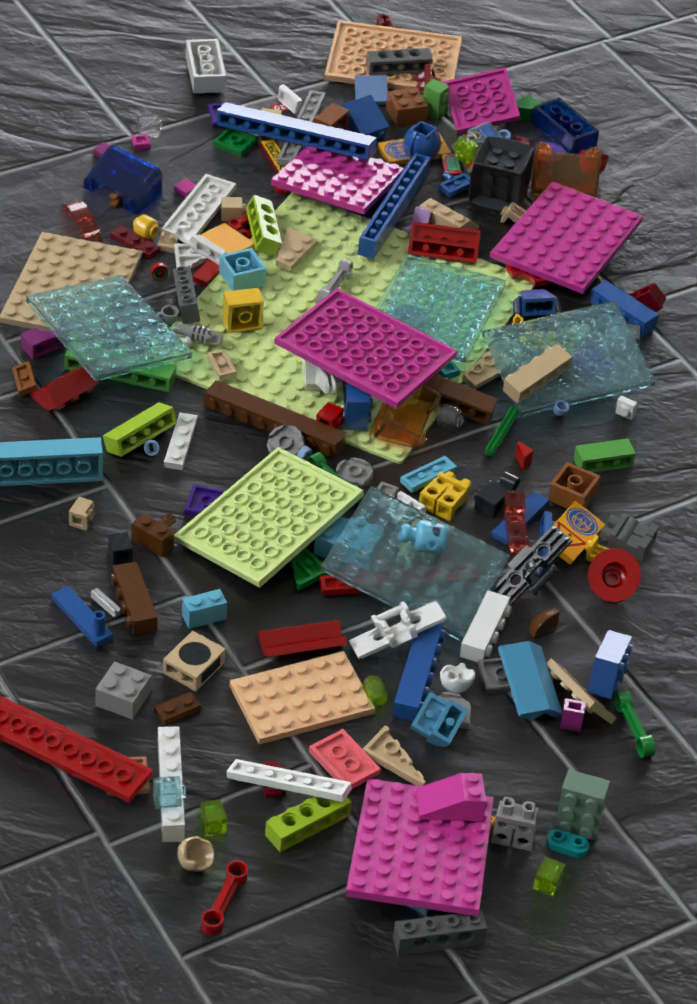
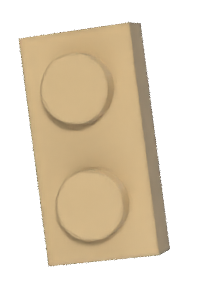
M225 349L207 352V359L219 381L236 378L237 371Z

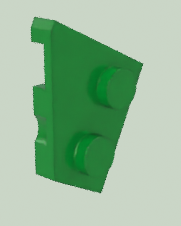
M306 547L290 561L298 591L319 581L320 576L329 575V569Z

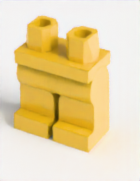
M450 471L445 474L440 472L420 492L419 502L426 506V511L435 512V515L451 521L456 510L468 500L471 481L466 478L459 481L456 479V475Z

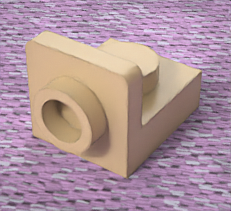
M512 202L509 207L505 206L502 210L501 222L504 223L507 218H510L516 223L526 210Z

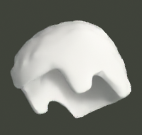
M460 663L456 667L446 665L440 672L441 684L449 692L453 693L466 691L475 679L474 670L467 669L464 663Z

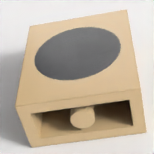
M192 631L163 659V673L190 689L197 691L225 663L226 649L205 638L203 635Z

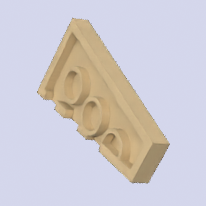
M503 334L497 343L495 342L487 353L485 352L481 359L476 361L463 374L462 380L475 390L525 363L527 356Z
M553 659L547 662V666L551 669L550 674L558 681L561 679L562 682L560 684L567 691H573L572 697L577 701L586 702L585 710L590 714L594 711L610 724L616 720V717L604 709L605 706L597 701L591 693L587 692V689L579 684L560 664Z

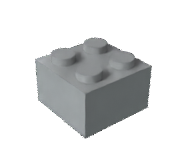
M114 662L95 689V706L133 720L151 693L152 675Z

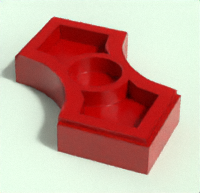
M506 264L505 269L511 279L526 280L533 284L534 287L551 284V281Z

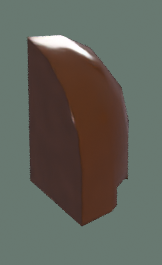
M552 608L538 613L532 619L529 626L532 637L536 638L557 626L560 611Z

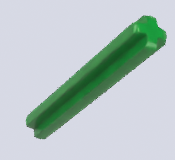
M513 406L509 408L485 448L486 456L493 457L518 416V408Z

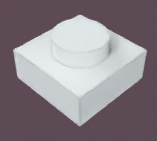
M621 395L617 402L616 413L632 420L635 417L637 402Z

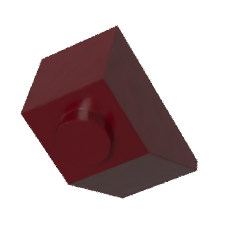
M655 282L628 294L655 312L663 308V304L667 299Z

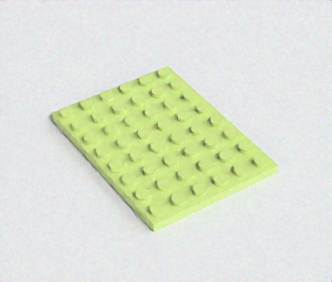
M277 447L174 535V540L260 588L364 496V492L362 489Z

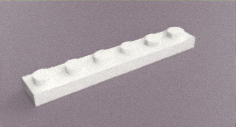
M235 759L226 771L227 778L334 801L343 802L352 790L351 782Z

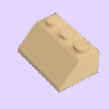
M431 198L420 205V207L431 211L429 224L479 229V225Z

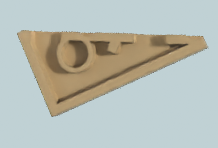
M384 726L363 748L366 754L377 764L416 786L426 785L423 775L420 771L415 770L411 758L400 747L398 740L393 739L387 726Z

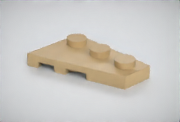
M288 227L276 258V266L291 272L318 245V240Z

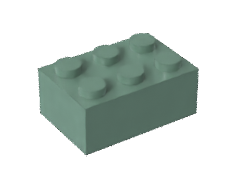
M568 769L561 791L555 829L596 841L603 819L610 781Z

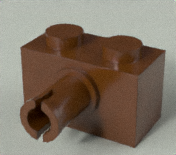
M143 513L131 523V540L156 555L163 557L174 547V530L170 526L176 522V518L173 514L170 516V513H167L161 520L157 521Z

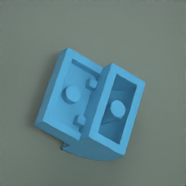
M430 692L410 728L425 736L427 742L436 746L447 747L455 736L468 709L452 700L447 702Z

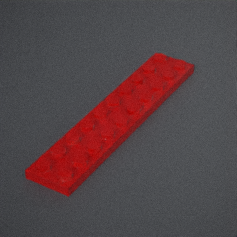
M0 696V740L128 803L153 776V769Z

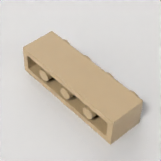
M558 344L547 348L543 354L535 356L531 362L522 365L515 373L509 374L504 379L503 391L519 404L570 369L572 356Z

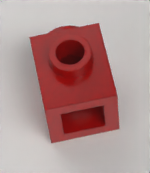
M327 402L316 414V420L337 429L344 423V408Z

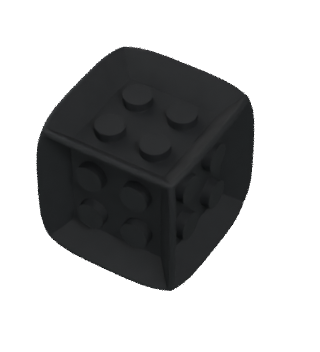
M486 137L476 153L471 170L469 201L477 206L502 212L505 206L509 207L512 202L521 207L531 180L534 161L533 147L506 138Z

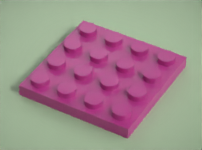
M506 67L443 82V84L449 86L450 96L448 103L457 134L466 133L470 128L486 122L496 126L521 120Z

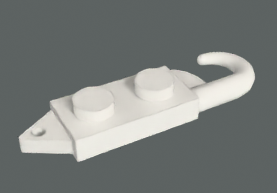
M180 225L177 227L176 233L182 242L219 265L220 255L226 254V250L199 234L189 238L181 230H187L186 226Z

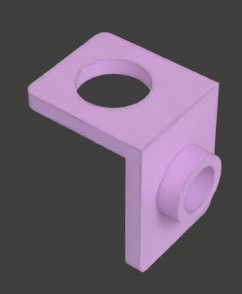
M419 206L415 207L412 222L429 224L431 211ZM412 222L410 226L404 228V231L411 233Z

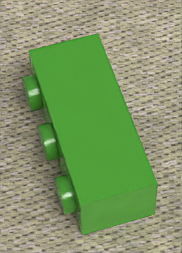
M627 438L578 445L575 447L573 460L576 466L595 473L633 467L636 453Z

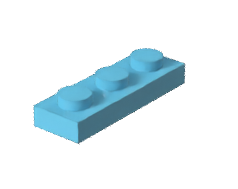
M443 456L401 476L400 482L413 493L427 486L440 472L444 474L448 471L455 473L457 466L446 456Z

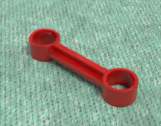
M235 860L227 865L226 881L212 909L206 910L202 914L201 928L204 933L217 935L223 930V915L237 887L246 883L248 879V866L246 863ZM238 870L243 872L244 874L240 876H234L230 872ZM209 919L218 920L220 923L217 925H209L206 923V921Z

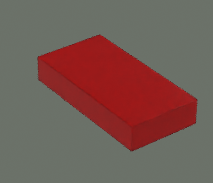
M208 260L192 276L193 282L207 287L219 274V265Z

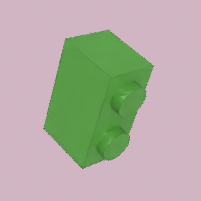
M435 79L424 86L423 97L428 104V116L438 120L446 115L448 111L447 104L450 94L449 86Z

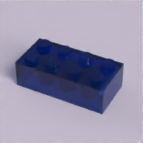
M560 97L534 106L532 123L554 142L561 145L571 156L580 153L581 150L586 151L597 147L599 130Z

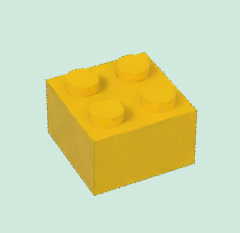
M259 288L224 292L222 320L227 333L262 329L264 300Z

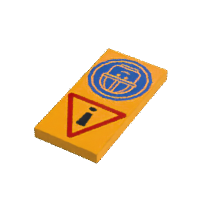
M442 137L438 155H435V158L431 160L441 159V154H451ZM404 139L378 143V149L387 163L397 165L409 163L412 157H409L405 152Z
M576 500L554 523L558 529L573 541L559 556L571 565L585 549L589 540L592 541L594 536L605 525Z

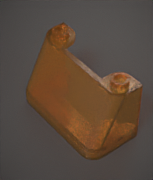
M535 143L531 192L534 195L540 196L553 181L596 198L602 149L590 148L586 150L585 155L555 153L552 152L551 146L547 143Z
M424 384L397 409L382 402L369 435L378 440L415 449L418 446L422 447L427 439L425 437L426 433L423 431L431 412H436L440 407L441 403L439 400L442 394Z

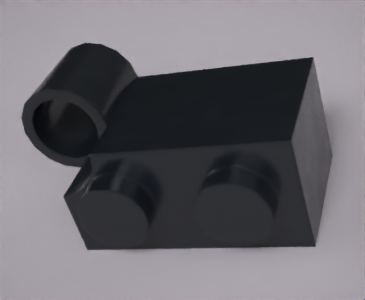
M506 471L502 475L500 482L495 479L489 480L482 490L476 492L474 496V509L493 519L514 499L515 490L520 484V478Z

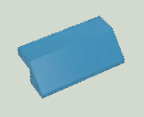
M530 641L498 647L518 715L530 721H533L543 713L555 718L561 716L563 713L542 647Z

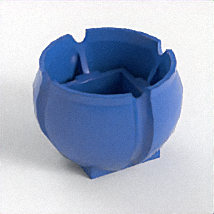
M423 121L412 126L404 137L405 152L409 157L418 153L431 157V159L435 158V155H438L441 148V137L437 128Z

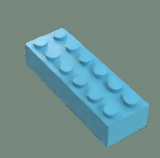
M101 437L0 442V486L103 481Z

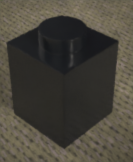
M128 532L108 535V550L113 565L133 562V547Z

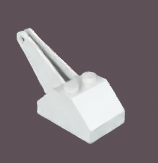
M302 359L305 391L322 390L325 394H329V390H331V393L335 394L336 390L342 389V379Z

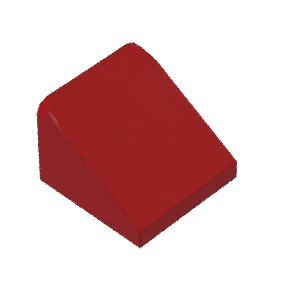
M517 442L515 457L524 470L532 464L534 450L521 442Z

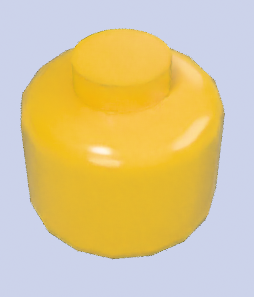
M145 214L137 217L133 222L134 233L148 240L155 238L159 232L158 222Z

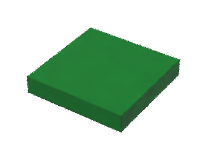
M228 128L213 141V146L242 157L259 142V137L249 132Z

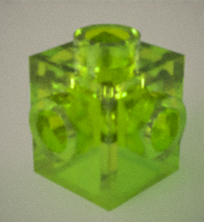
M465 134L452 144L455 151L454 156L458 161H463L468 165L475 159L478 145Z

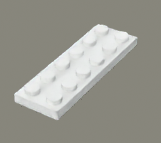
M205 174L161 228V233L164 231L166 236H171L174 233L175 237H178L176 229L178 226L184 225L187 227V230H181L185 236L191 238L193 235H200L220 210L221 198L230 197L236 189V183Z

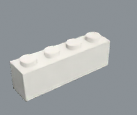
M487 591L462 641L460 657L475 662L490 657L493 648L492 644H496L499 637L498 631L503 630L505 617H509L512 606H509L510 597Z

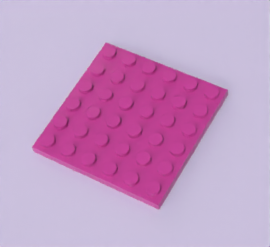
M307 146L272 178L271 185L364 215L392 187L405 168L397 164L384 162L382 159L370 158L369 160H364Z

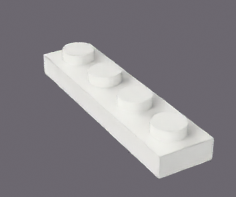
M179 413L164 460L165 468L183 470L198 421V415Z

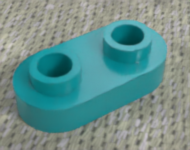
M559 829L551 830L547 834L546 845L553 851L575 858H582L588 853L589 843L582 836Z

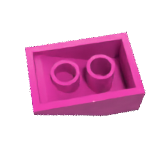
M460 773L416 788L419 819L484 820L486 796L482 774Z

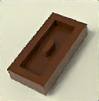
M191 692L154 706V712L164 726L201 711L200 703Z

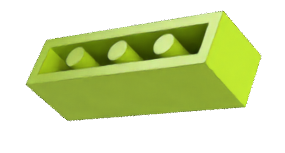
M158 402L104 434L103 439L107 452L122 457L177 424L173 407Z

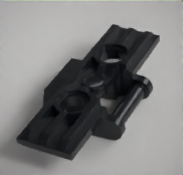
M553 524L531 548L526 545L507 564L510 570L489 591L510 597L509 606L527 589L534 596H537L539 594L538 591L555 573L558 574L560 572L553 562L573 541ZM548 548L546 556H539L541 549ZM549 566L550 568L537 582L530 586L533 581L530 576L538 567L546 569ZM519 576L521 578L520 583L512 585L513 578Z

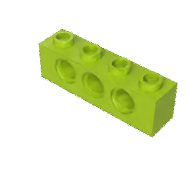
M253 195L246 206L255 250L274 256L277 250H280L282 241L272 201Z
M315 796L308 798L303 803L289 808L286 812L270 818L266 822L265 836L279 852H282L350 816L351 801L348 797L343 802Z

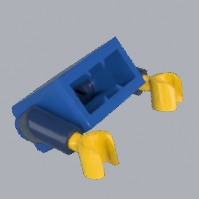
M544 289L522 290L521 296H518L513 301V316L515 317L513 318L512 327L514 329L515 324H520L521 329L523 328V318L521 316L555 314L557 316L554 324L557 327L560 322L564 326L567 317L562 314L563 311L558 297Z

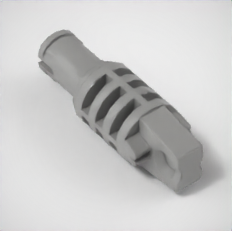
M178 322L174 324V327H176L173 329L174 334L188 336L192 341L204 344H222L223 334L210 328L195 324L188 326Z

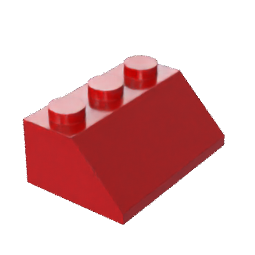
M86 364L71 370L30 393V396L47 410L55 408L58 411L66 406L65 402L70 401L71 403L80 398L79 394L92 392L94 390L93 386L99 384L90 365Z

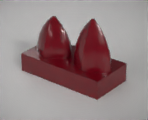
M425 64V71L417 74L412 79L413 81L421 82L415 87H418L419 91H424V86L433 79L436 80L432 64Z

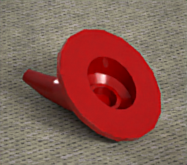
M611 548L603 550L594 557L589 566L588 581L590 588L596 596L604 601L619 602L626 600L635 593L640 584L641 571L639 563L631 553L624 549Z

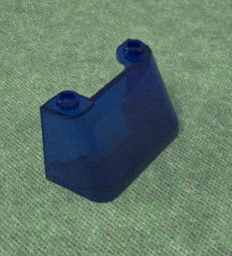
M112 145L105 150L84 178L83 188L90 192H95L100 185L123 197L125 209L137 215L162 197V172L156 165Z

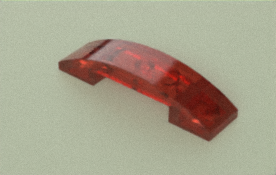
M81 200L62 203V207L67 215L72 216L80 229L82 239L92 242H103L92 213Z
M505 491L507 542L510 553L516 555L526 545L530 547L525 521L524 492Z

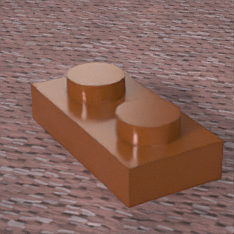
M29 361L12 367L20 396L38 390Z

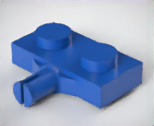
M447 171L442 173V178L446 181L439 184V190L449 198L469 189L470 176L466 173L458 176H451Z

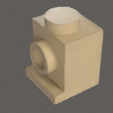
M78 497L69 510L70 526L85 531L88 530V522L92 521L95 515V510H93L95 504L93 501Z

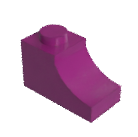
M36 327L21 333V348L32 359L64 347V333L60 329L43 331Z

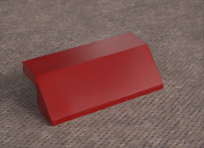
M412 222L408 254L476 263L481 230Z
M340 620L257 632L264 656L267 657L347 645V638L341 635Z

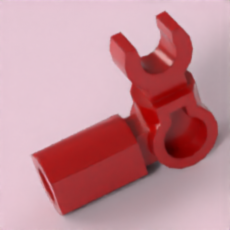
M247 214L238 219L231 218L228 221V226L246 238H251V233L248 230H244L250 227Z

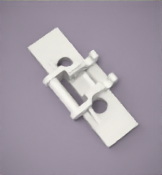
M403 601L399 606L377 616L375 614L372 615L371 619L375 628L349 640V643L357 657L363 659L389 646L394 648L418 637L417 633L433 627L447 618L437 601L414 611H409ZM400 614V623L389 627L386 620ZM416 620H421L419 623L412 624ZM384 637L382 640L376 641L377 638Z

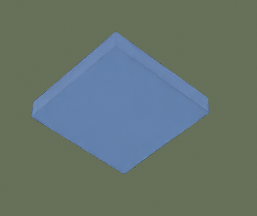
M387 75L355 76V100L372 95L377 105H386L388 92Z

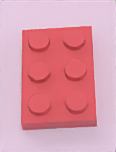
M344 729L309 746V753L334 779L351 782L352 789L363 784L367 779H372L380 774L381 768Z

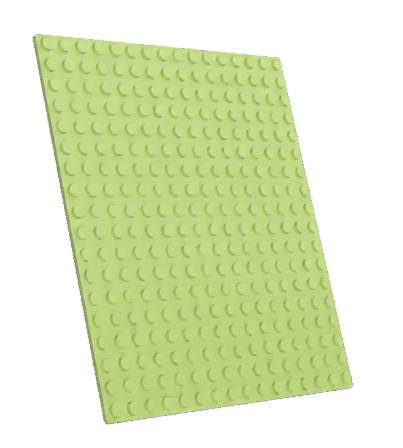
M292 192L275 210L281 241L283 243L289 227L317 239L318 245L291 272L276 266V258L280 250H277L275 255L272 256L254 249L266 267V283L263 286L256 287L259 288L264 300L262 329L227 333L222 320L224 292L231 291V289L219 273L196 298L201 321L184 325L191 326L195 324L223 334L222 344L214 345L192 341L188 347L172 344L170 349L166 350V343H156L143 358L176 365L177 378L208 389L218 378L207 359V352L225 349L237 371L236 378L221 380L220 382L316 420V414L327 402L344 408L343 380L342 389L336 390L335 394H332L331 390H329V394H325L322 390L305 391L302 359L274 344V339L316 305V297L321 288L325 289L337 272L338 265L342 259L353 262V270L348 279L345 278L338 289L388 315L399 307H411L419 310L425 318L424 326L419 331L457 350V356L452 362L460 369V376L450 378L449 380L459 384L464 382L462 380L463 374L476 361L481 359V356L488 350L512 318L514 299L521 296L522 290H533L534 285L526 280L511 279L504 267L477 258L476 263L410 255L408 254L411 234L393 228L374 259L357 255L359 237L371 219ZM180 316L176 322L183 324L182 317ZM174 324L162 337H167L169 332L176 328ZM173 333V337L186 338L184 335ZM422 387L397 409L372 396L370 398H373V408L369 410L371 412V423H368L367 430H345L344 423L337 429L346 432V444L397 464H402L443 408L420 399Z

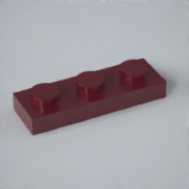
M123 225L110 232L111 239L129 249L142 251V257L147 260L160 253V246L134 233V231Z

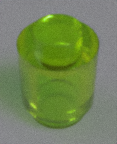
M368 676L362 683L367 699H370L374 707L384 705L387 702L388 694L382 679L379 676Z

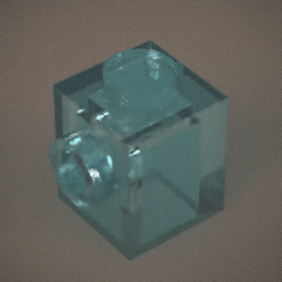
M180 776L153 778L155 809L182 806V798L186 797L185 785L180 783Z

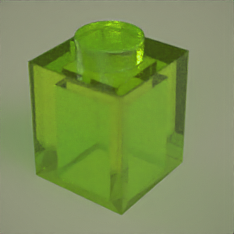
M221 799L199 803V819L205 836L226 833L227 817Z
M544 857L536 873L533 889L554 896L563 878L565 864Z

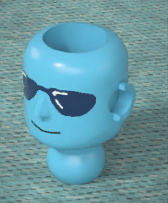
M420 520L415 528L408 524H403L399 530V540L403 543L413 542L414 548L419 552L441 554L447 546L448 528L446 525L437 523L434 520Z

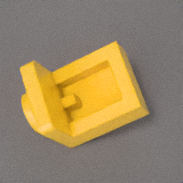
M597 535L594 536L592 541L589 540L585 546V551H587L586 560L590 562L603 550L609 549L598 544L599 536Z

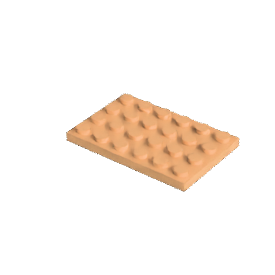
M344 651L230 680V688L258 744L375 714V707Z

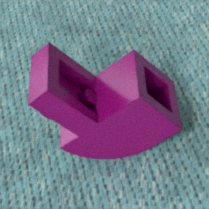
M565 698L560 729L581 732L586 702Z

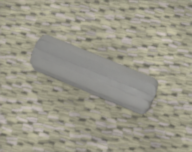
M95 588L90 592L91 598L113 617L121 615V607L99 588Z

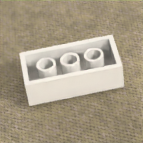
M218 39L186 40V59L193 93L226 92V73Z

